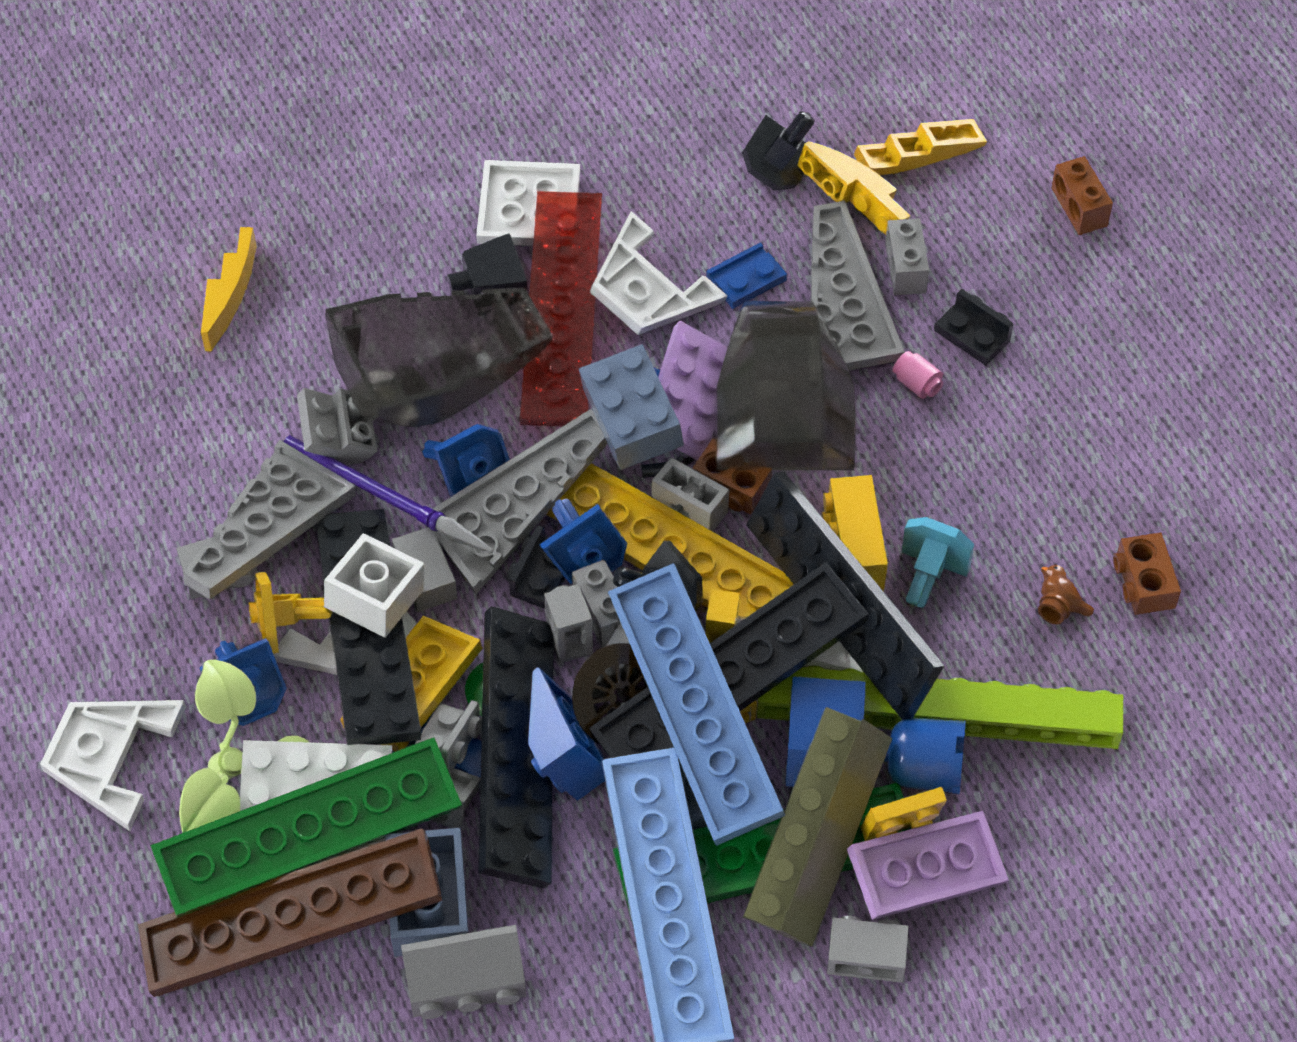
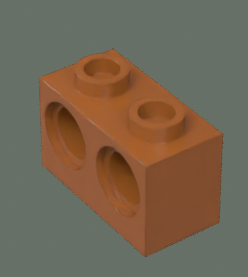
M1083 156L1057 164L1051 189L1078 235L1108 227L1113 202L1086 157Z
M715 439L710 441L692 468L729 489L728 507L737 512L744 511L750 515L772 477L773 470L772 467ZM711 471H718L721 473H711ZM740 486H749L750 488H741Z
M1162 532L1121 538L1118 551L1113 554V564L1116 573H1122L1124 579L1122 587L1123 596L1127 604H1132L1134 614L1139 615L1176 609L1181 589ZM1135 558H1140L1144 561H1138ZM1145 587L1151 588L1155 591L1146 590Z

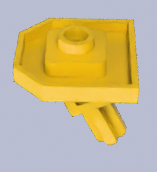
M255 573V601L248 603L251 623H257L262 639L266 638L273 654L279 653L276 627L293 625L301 619H329L331 617L332 611L324 607V598H301V594H272V585L267 573Z

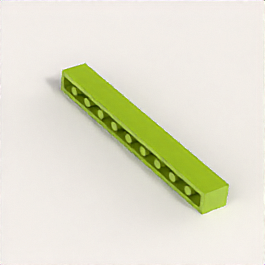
M814 665L802 667L758 698L757 718L790 721L792 677L866 682L864 720L878 729L892 730L898 722L902 721L867 675L856 669H844L841 671L824 669ZM952 678L950 680L936 679L913 718L966 721L965 736L1118 749L1123 735V694H1113L1107 690L1095 692L1077 691L1071 687H1061L1059 689L1041 688L1035 684H1025L1022 686L1005 685L999 681H989L986 683L970 682L963 678Z

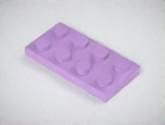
M679 321L673 327L658 378L681 426L684 446L677 448V450L698 460L711 441L733 361L729 347Z
M983 811L852 844L847 848L872 920L993 888L1009 881Z

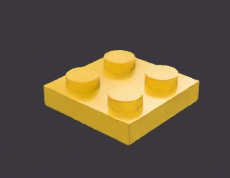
M935 788L871 808L860 827L865 841L898 833L897 831L910 827L914 829L933 824V820L940 815L939 812L947 801L943 788Z

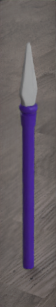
M291 435L285 438L284 443L357 487L415 517L419 522L429 527L430 530L439 531L451 541L493 553L494 550L453 518L445 517L442 512H437L434 509L414 502L332 457L305 451L304 443Z

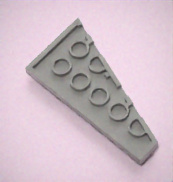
M845 201L817 205L813 209L809 376L817 374L822 376L896 362L905 353Z

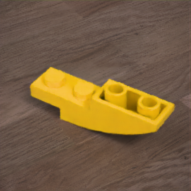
M810 141L804 144L797 166L835 202L845 201L847 203L850 201L858 211L863 213L885 235L889 220L910 218V215L893 200L897 189L876 172L857 160L829 147Z

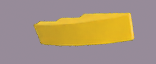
M974 119L920 123L916 132L889 134L885 143L858 145L853 155L858 162L867 166L878 175H888L913 170L968 153L985 146L987 141Z
M240 227L237 253H224L221 279H207L201 336L205 351L213 350L229 327L242 302L252 274L257 248L253 227Z

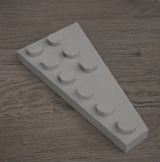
M592 408L432 508L437 512H442L445 517L453 518L494 550L493 553L451 541L439 531H434L440 547L475 594L481 590L523 542L525 537L530 534L550 511L555 502L564 495L608 444Z
M279 440L274 447L273 455L270 459L266 458L262 463L260 473L255 479H251L228 510L226 520L223 524L219 523L214 529L213 538L206 546L201 547L183 572L184 583L210 600L317 524L327 514L334 512L355 497L356 485Z

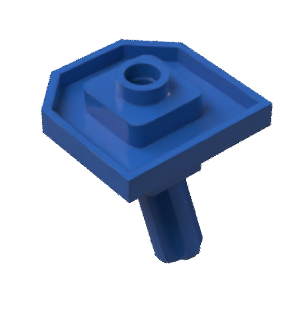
M476 424L444 442L427 440L422 451L425 458L438 461L450 497L510 460L502 434L496 429Z
M559 499L555 502L552 511L561 524L562 529L540 545L570 584H573V571L601 560L607 563L611 572L622 565L627 542L598 504L580 516L569 499Z
M265 638L240 650L236 648L233 642H220V646L215 649L217 660L229 663L240 669L251 680L256 692L254 710L248 715L237 716L238 724L245 726L276 712L287 687L268 640ZM203 666L199 667L201 673L203 670Z

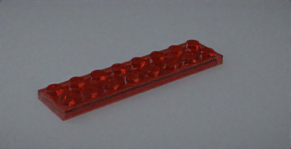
M537 191L520 425L563 427L589 410V401L583 390L579 368L592 364L596 297L590 293V290L598 276L602 193Z

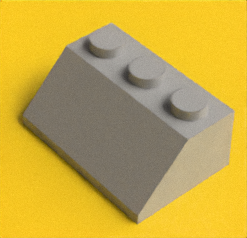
M516 925L401 945L413 1017L421 1016L423 1019H434L442 1016L446 1011L459 1009L461 1012H472L480 1009L484 1004L497 1002L499 1005H511L518 1002L520 998L527 997Z

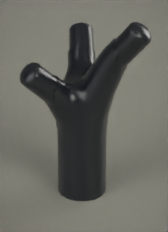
M680 455L675 460L687 466L694 461V458L690 456L685 458L683 455ZM667 462L641 464L642 477H655Z

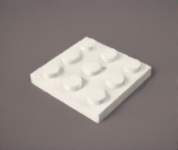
M485 160L476 234L477 244H482L510 233L514 245L574 248L580 164Z

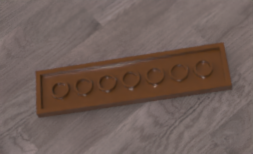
M421 828L279 876L231 898L177 918L175 912L138 924L149 993L153 997H157L443 901L427 833Z

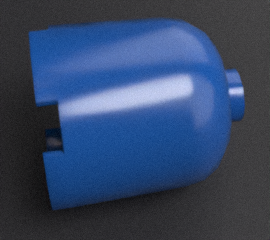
M909 718L898 722L892 729L890 736L892 741L884 759V762H888V771L892 780L905 788L929 791L942 787L944 793L960 795L966 721Z

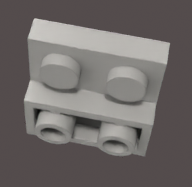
M303 388L297 394L305 451L332 457L345 465L362 463L377 452L369 396L341 388L334 395Z

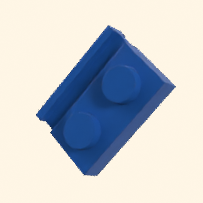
M761 242L706 271V277L727 295L725 301L732 309L787 281V273L769 252L766 253Z

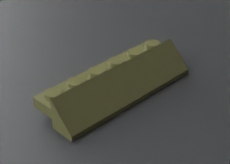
M825 707L784 809L785 816L781 817L743 918L777 931L776 933L810 947L813 946L847 858V848L852 845L891 744L892 738L864 719L860 721Z

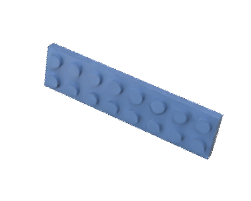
M670 564L608 591L716 846L785 816L675 564Z

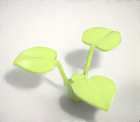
M207 660L204 662L202 673L196 685L195 701L198 711L205 719L215 724H223L231 719V725L224 741L219 745L221 751L210 758L208 768H203L193 773L183 787L179 807L182 833L240 811L239 794L234 787L226 783L229 779L241 774L243 753L237 748L230 747V742L239 723L237 716L248 715L254 710L256 692L246 674L237 667L219 660ZM293 735L278 740L279 742H309L305 738Z

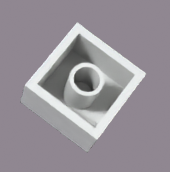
M363 533L325 578L324 607L386 638L423 591L424 563Z

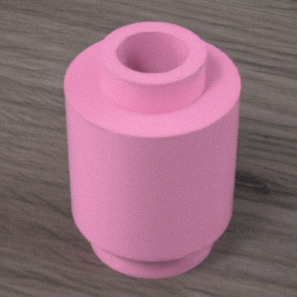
M907 351L894 364L893 373L897 375V380L921 399H925L927 396L934 397L943 386V373L918 353L913 354Z

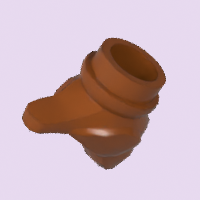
M1052 565L1041 568L1044 582L1041 588L1042 597L1039 601L1038 613L1045 621L1057 625L1061 624L1074 612L1088 617L1093 614L1095 609L1082 600L1074 584L1067 578L1063 567Z

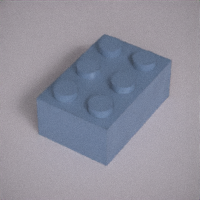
M643 344L579 368L583 390L619 470L684 446L679 420Z
M461 828L425 831L428 836L443 901L390 918L394 957L403 956L401 945L469 933ZM406 833L385 835V839L389 840Z

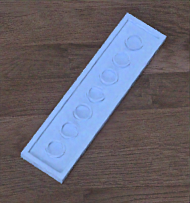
M674 748L603 759L602 767L655 1042H733L734 1034L677 753Z

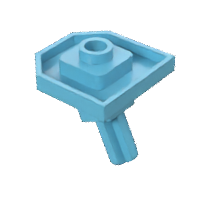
M928 517L908 520L904 529L902 553L917 558L914 566L916 573L906 596V602L916 607L924 608L936 578H940L943 569L967 577L971 568L974 543L962 531Z

